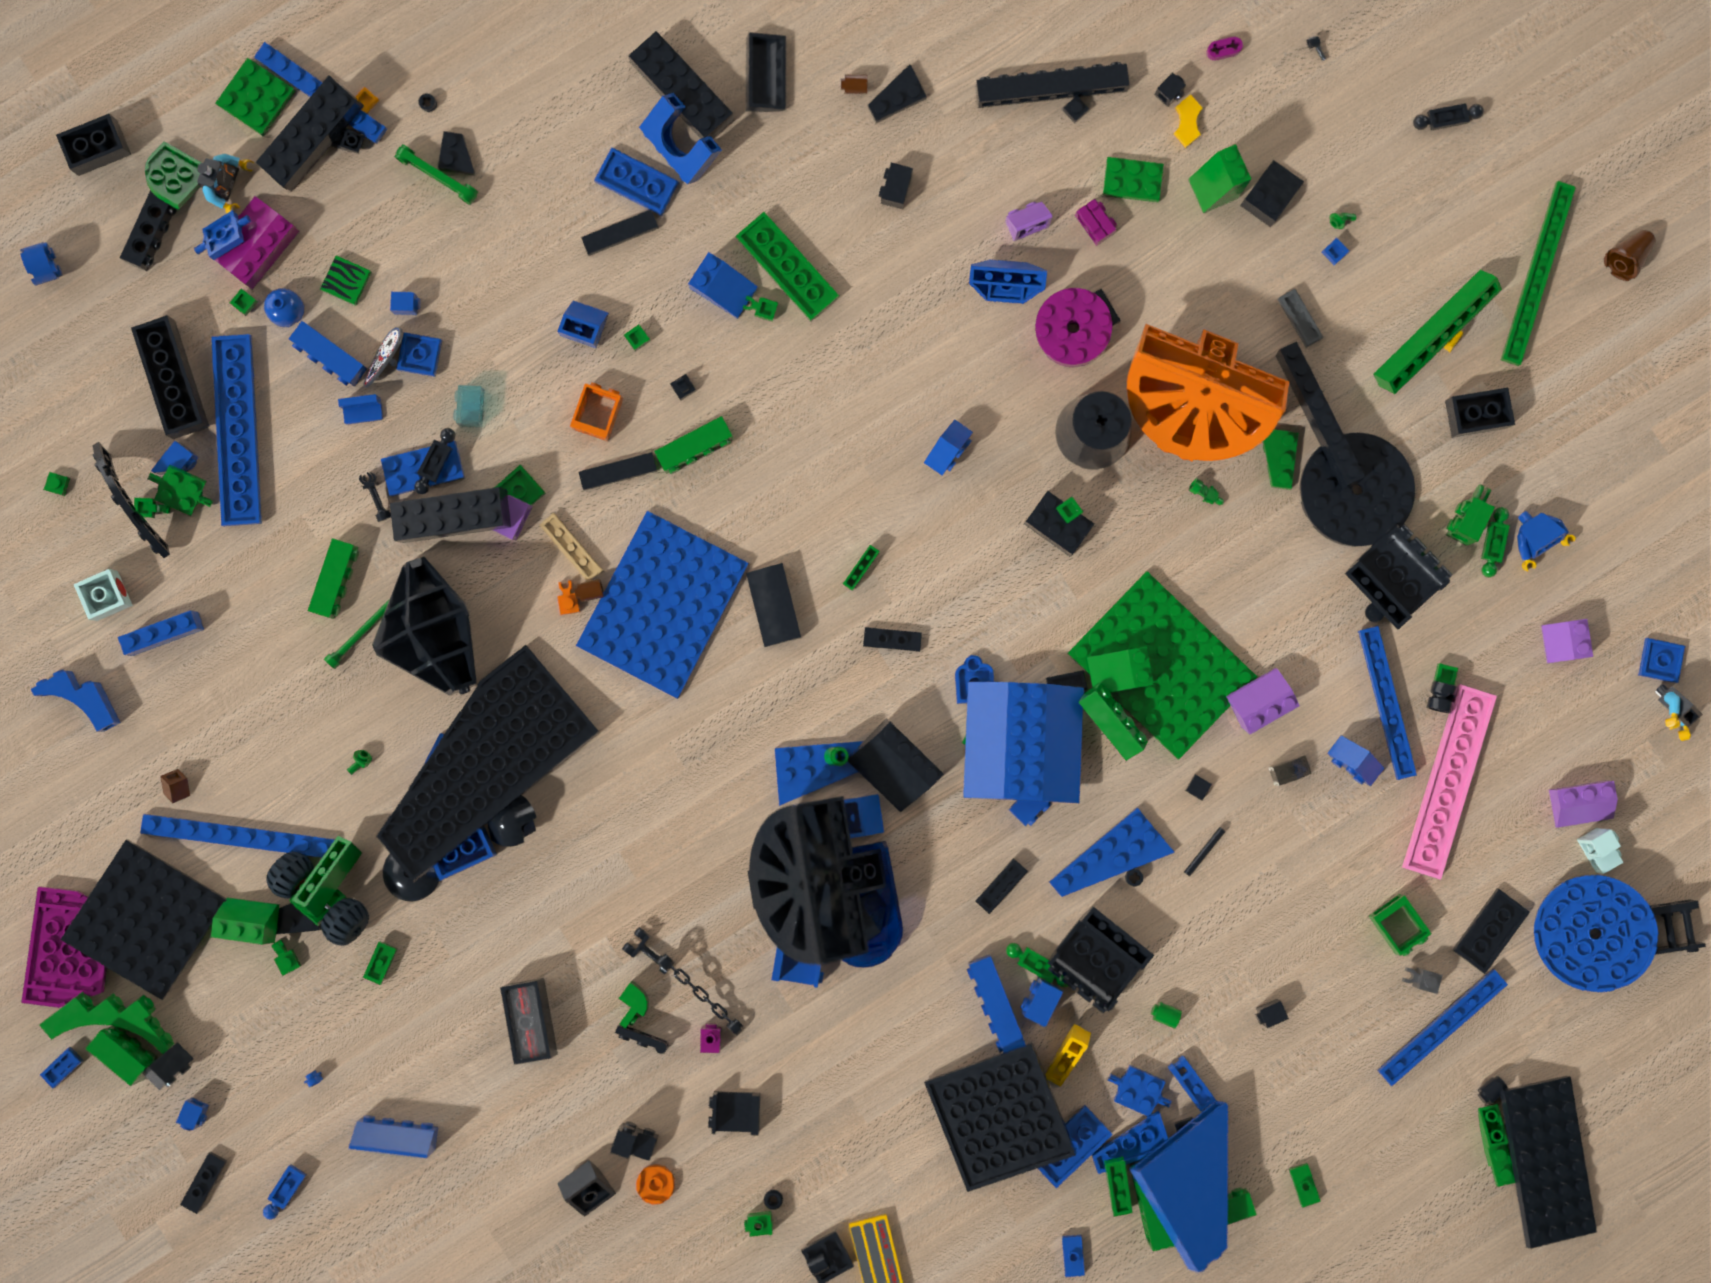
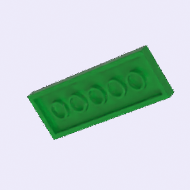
M762 212L736 235V239L810 322L839 298L837 292L765 212Z

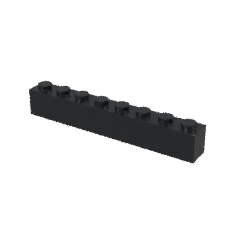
M1114 62L1106 66L1095 64L1088 68L1077 66L1070 70L1058 68L1052 72L1040 70L1034 74L1021 72L1016 76H1009L1008 74L999 75L997 78L984 76L976 80L975 88L978 108L1074 98L1076 95L1078 97L1121 93L1127 92L1130 84L1127 63Z
M1294 342L1279 349L1276 358L1342 490L1360 483L1365 476L1298 343Z

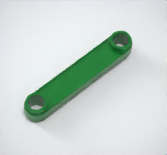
M402 144L397 149L394 158L406 166L408 163L458 193V197L469 205L472 202L474 203L479 193L469 184L463 186L415 156V152L406 145Z

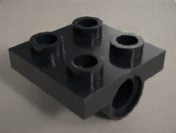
M836 1230L801 1249L808 1268L818 1283H826L854 1267V1263Z

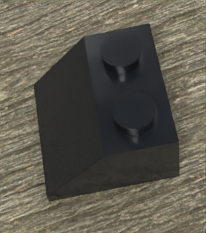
M590 1160L557 1183L564 1201L584 1217L616 1194L600 1169Z

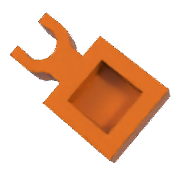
M571 580L568 581L569 587L567 589L562 587V582H558L559 588L563 595L557 596L560 615L580 612L578 599H576L575 593L571 594Z

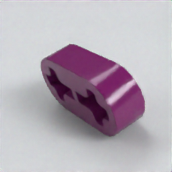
M1238 37L1213 41L1207 48V57L1210 60L1217 61L1237 56L1243 48V42ZM1232 43H1234L1235 46L1238 45L1236 50H1234V48L1228 47H1230ZM1214 47L1216 48V50L1223 49L1220 50L1217 55L1215 52H1211Z

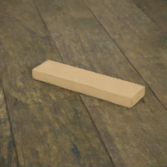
M555 513L539 524L586 581L594 580L603 572V569Z

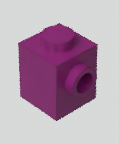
M707 1023L701 1028L700 1053H720L721 1027H717L715 1023Z

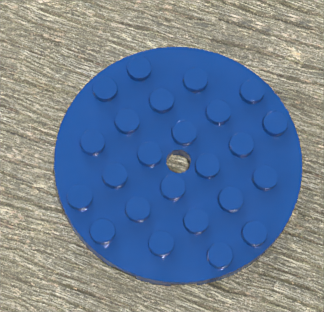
M1583 875L1562 882L1544 898L1535 916L1534 941L1540 958L1554 976L1565 984L1579 990L1597 993L1610 992L1630 985L1648 969L1657 950L1658 927L1649 904L1631 886L1612 877ZM1593 928H1598L1601 931V935L1597 939L1590 937V930Z

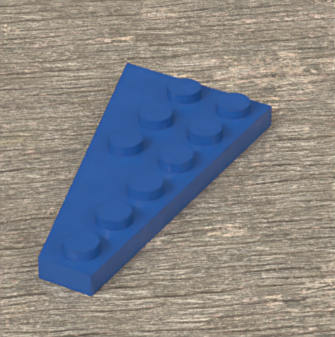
M863 741L775 748L779 806L857 773L858 771L848 761L843 766L828 765L825 762L824 753L830 747H843L847 750L849 757Z

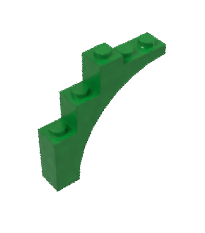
M81 992L39 1024L51 1040L77 1027L110 1025L124 1028L140 1035L152 1043L162 1054L175 1044L172 1036L162 1029L159 1020L151 1015L156 1008L153 1001L145 995H142L125 1008L121 998L114 993L94 1006L92 999L85 995L84 992Z

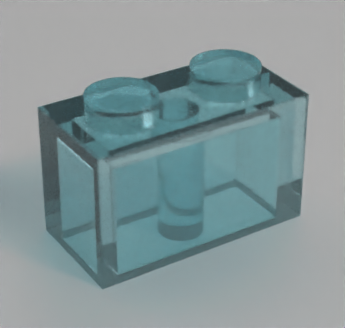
M458 385V390L455 391L454 395L457 409H454L453 419L459 426L482 427L485 390L481 386Z

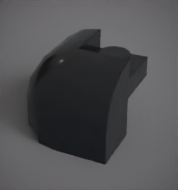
M523 795L488 822L491 840L496 844L505 847L517 846L525 843L524 837L536 831L534 819L537 817L535 811Z

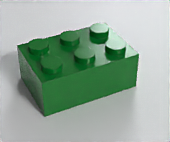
M115 1026L100 1030L85 1048L129 1086L145 1080L144 1072L148 1066L157 1060L153 1052L145 1050L137 1039L129 1037L124 1028Z

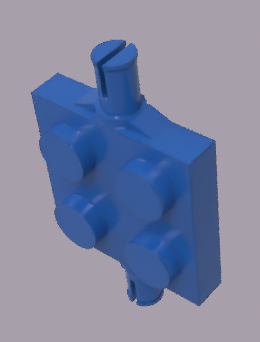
M232 210L202 229L204 235L203 243L194 247L195 252L200 254L207 249L208 256L215 260L244 242L242 228L251 222L250 217L245 215L239 219L238 214Z
M1132 1065L1128 1066L1126 1073L1121 1078L1111 1073L1110 1077H1108V1081L1118 1085V1090L1114 1097V1102L1148 1117L1152 1114L1154 1107L1158 1103L1167 1108L1171 1105V1100L1161 1096L1166 1082L1159 1077Z

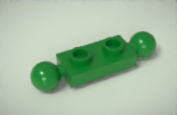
M1505 507L1496 508L1493 513L1496 522L1490 521L1488 523L1481 559L1487 560V563L1482 566L1481 571L1488 578L1494 577L1497 574L1495 562L1502 563L1510 527V525L1503 524L1509 518V511Z
M1010 943L1007 946L1006 953L1010 958H1020L1017 962L1018 965L1049 983L1056 979L1060 987H1068L1062 982L1063 975L1057 978L1048 970L1050 967L1047 963L1049 959L1028 947L1023 952L1017 943Z

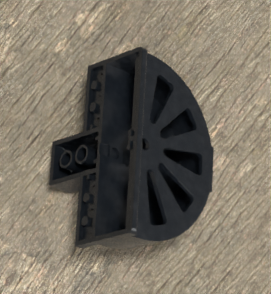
M844 796L789 805L770 814L762 823L755 836L750 854L749 870L747 871L753 909L756 910L758 918L769 938L787 956L805 964L825 965L869 953L860 894L886 888L887 885L881 849L855 853L852 851Z

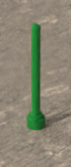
M389 600L336 652L329 653L324 658L333 669L340 665L341 657L383 617Z

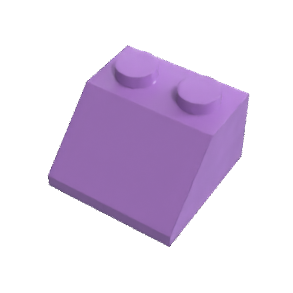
M1032 202L1026 205L1025 209L1020 211L1015 209L1008 213L1005 222L1014 242L1049 227L1052 214L1043 202Z
M1587 619L1541 626L1547 663L1593 657Z

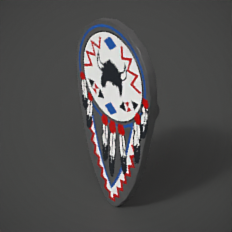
M393 328L382 341L366 374L364 387H369L388 363L391 366L397 365V360L393 358V355L402 340L403 331L401 328Z

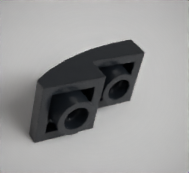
M346 129L331 146L359 154L365 135Z

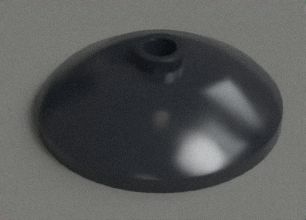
M391 854L388 855L383 865L382 874L386 888L393 896L403 901L413 902L428 897L434 892L440 881L434 867H432L418 880L413 882Z

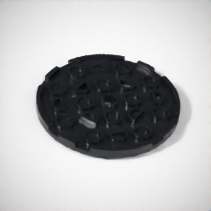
M1347 433L1344 436L1365 476L1360 483L1356 484L1360 485L1362 493L1356 495L1352 490L1353 486L1342 490L1320 446L1309 457L1301 474L1299 485L1301 505L1313 527L1325 538L1344 546H1370L1397 524L1401 527L1408 519L1415 499L1414 476L1406 458L1390 442L1368 433Z

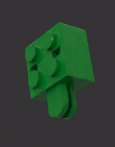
M1479 484L1470 499L1457 505L1454 520L1451 519L1446 529L1448 532L1446 536L1466 546L1479 541L1495 509L1494 506L1486 503L1491 493L1490 488L1484 489V485Z

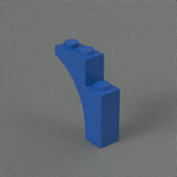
M59 670L53 674L54 677L48 680H40L36 683L35 687L31 688L34 696L54 695L74 703L88 716L97 732H105L121 723L101 683L87 681L79 685L73 671Z

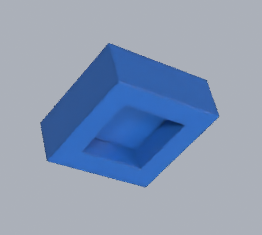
M1336 238L1322 251V254L1335 266L1349 250Z

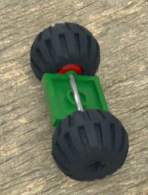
M292 851L282 855L273 863L266 876L268 887L273 894L289 899L290 903L317 926L321 924L322 933L329 942L335 945L346 946L356 940L369 922V914L366 907L356 899L346 898L337 889L318 917L304 912L292 899L314 870L313 863L306 855Z

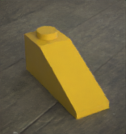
M1076 1024L1072 1026L1045 1073L1049 1081L1060 1087L1089 1046L1091 1032Z

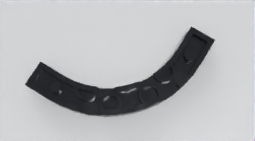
M97 442L92 446L94 452L92 455L96 460L94 465L102 474L112 492L111 498L116 505H120L138 529L140 538L150 543V547L155 554L159 553L163 558L169 556L168 544L150 526L141 513L136 511L125 489L118 482L119 478L115 472L111 454L100 442Z

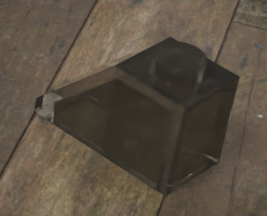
M1306 755L1269 767L1274 785L1277 786L1312 774Z

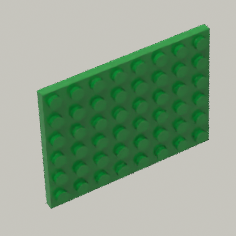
M1146 571L1067 654L1090 675L1087 657L1147 646L1154 685L1110 693L1131 716L1179 760L1231 706L1226 696L1257 679V676Z

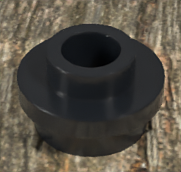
M774 1189L769 1190L764 1196L765 1206L771 1210L781 1207L783 1203L781 1192ZM775 1196L777 1201L771 1202L770 1197Z

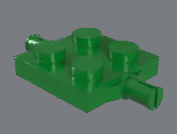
M169 465L162 477L150 472L147 480L158 484V491L154 500L189 516L192 515L199 503L209 508L213 503V500L203 496L206 480L175 466Z

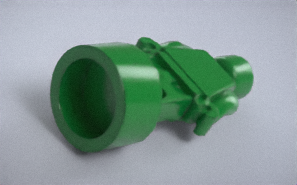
M1195 478L1188 491L1202 496L1203 502L1216 503L1219 506L1223 505L1224 500L1218 497L1219 492L1214 486L1209 488L1200 479Z

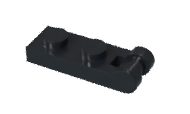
M619 1024L615 1031L620 1039L626 1041L630 1039L635 1040L637 1045L645 1048L648 1046L654 1047L659 1054H664L669 1047L666 1040L629 1026L624 1028Z

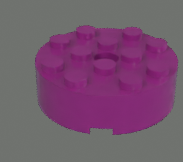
M1082 288L1060 290L1051 295L1038 311L1035 323L1037 341L1044 354L1059 365L1065 367L1088 365L1100 357L1109 345L1112 335L1110 311L1105 302L1089 290ZM1074 323L1079 326L1078 332L1071 333L1068 330L1069 326Z

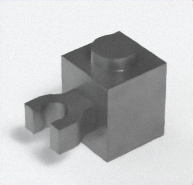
M1405 967V971L1410 972L1411 977L1409 979L1402 978L1403 982L1413 983L1412 986L1438 994L1443 975L1417 968L1415 972V970Z

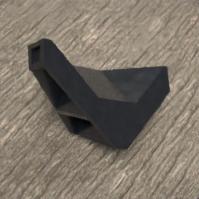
M425 557L406 562L400 570L372 644L376 656L449 696L460 693V695L466 694L471 691V687L477 684L469 612L465 602Z

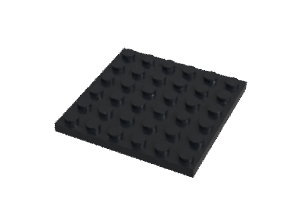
M126 839L62 936L61 941L157 998L164 1000L210 929L213 917L223 902H226V898Z
M1033 1042L933 1077L924 1082L967 1192L1076 1156L1077 1154Z

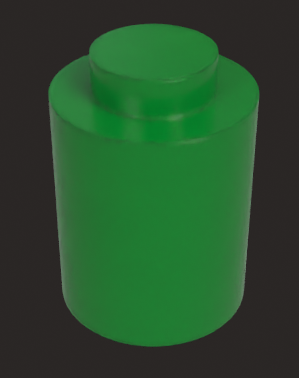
M1159 1002L1153 1005L1151 1015H1153V1020L1175 1029L1181 1019L1182 1011Z

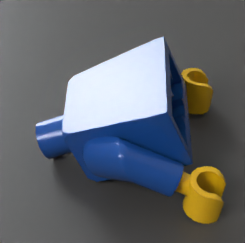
M1528 511L1523 512L1518 517L1523 524L1519 528L1517 541L1521 558L1524 560L1522 563L1524 571H1529L1527 568L1529 563L1533 569L1536 568V563L1531 561V558H1537L1560 542L1563 546H1570L1567 539L1571 542H1574L1576 539L1574 535H1568V529L1559 518L1540 513L1533 518Z

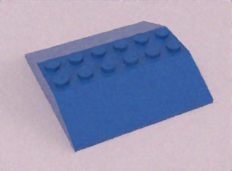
M968 682L963 798L1079 804L1083 707L1079 704V700L1084 693V688L1039 683Z

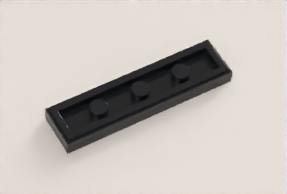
M648 210L585 235L581 239L588 256H591L659 229L652 210Z
M651 452L579 471L578 473L582 488L586 491L657 472V467Z

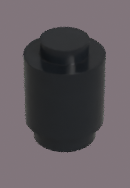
M1491 1077L1478 1088V1097L1483 1103L1492 1105L1501 1097L1500 1090L1507 1089L1508 1087L1500 1077Z

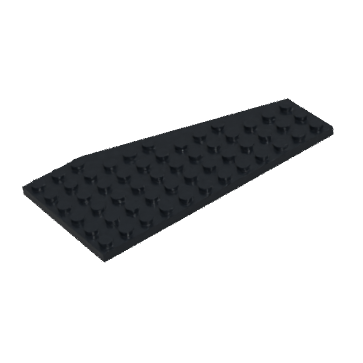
M525 645L479 681L476 689L462 710L459 711L443 735L442 740L428 761L423 765L409 786L408 791L393 813L388 817L376 837L410 879L415 882L595 737L599 731L527 645Z

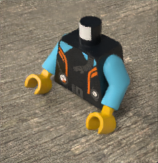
M220 154L214 156L213 159L206 158L204 163H200L197 168L200 173L197 183L202 188L205 199L221 209L225 208L226 213L232 211V207L240 209L238 204H228L226 202L229 201L239 171L238 166L244 171H253L248 169L246 164L254 162L248 159L241 161L238 157L228 154Z
M1665 685L1659 686L1655 691L1660 697L1658 701L1669 710V715L1672 716L1665 719L1666 726L1672 730L1678 728L1681 723L1684 730L1678 731L1681 741L1689 740L1691 738L1689 727L1703 714L1673 686L1669 689Z

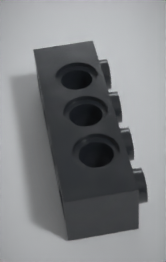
M150 190L120 255V259L130 265L148 271V268L153 265L154 255L160 249L163 235L168 231L169 222L172 216L176 214L177 209L159 199ZM158 211H161V215L159 217H155L156 213ZM154 228L153 232L148 235V230ZM146 245L145 250L140 252L141 246Z

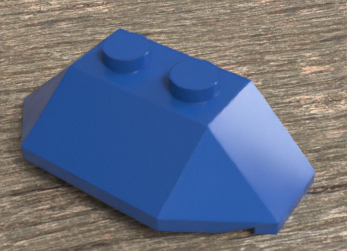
M989 259L971 264L969 284L986 301L1024 304L1045 290L1047 270L1028 262Z

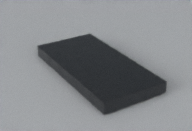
M1497 888L1452 951L1480 972L1486 974L1530 911Z

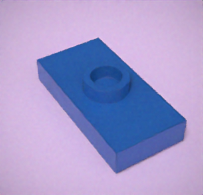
M68 1047L40 1076L54 1089L84 1060L72 1047Z
M1061 1236L1065 1277L1085 1276L1082 1236Z

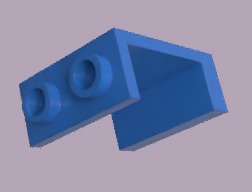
M777 947L772 981L779 982V980L814 985L815 988H818V983L823 981L824 972L820 971L821 965L798 962L787 956Z

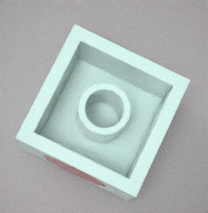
M107 569L74 584L88 620L99 621L133 606L119 572L116 570Z

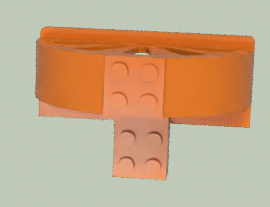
M1145 324L1129 369L1127 398L1137 424L1162 451L1173 453L1183 460H1190L1192 462L1193 460L1216 461L1244 454L1269 436L1285 412L1289 381L1237 361L1236 355L1239 343L1203 329L1197 344Z

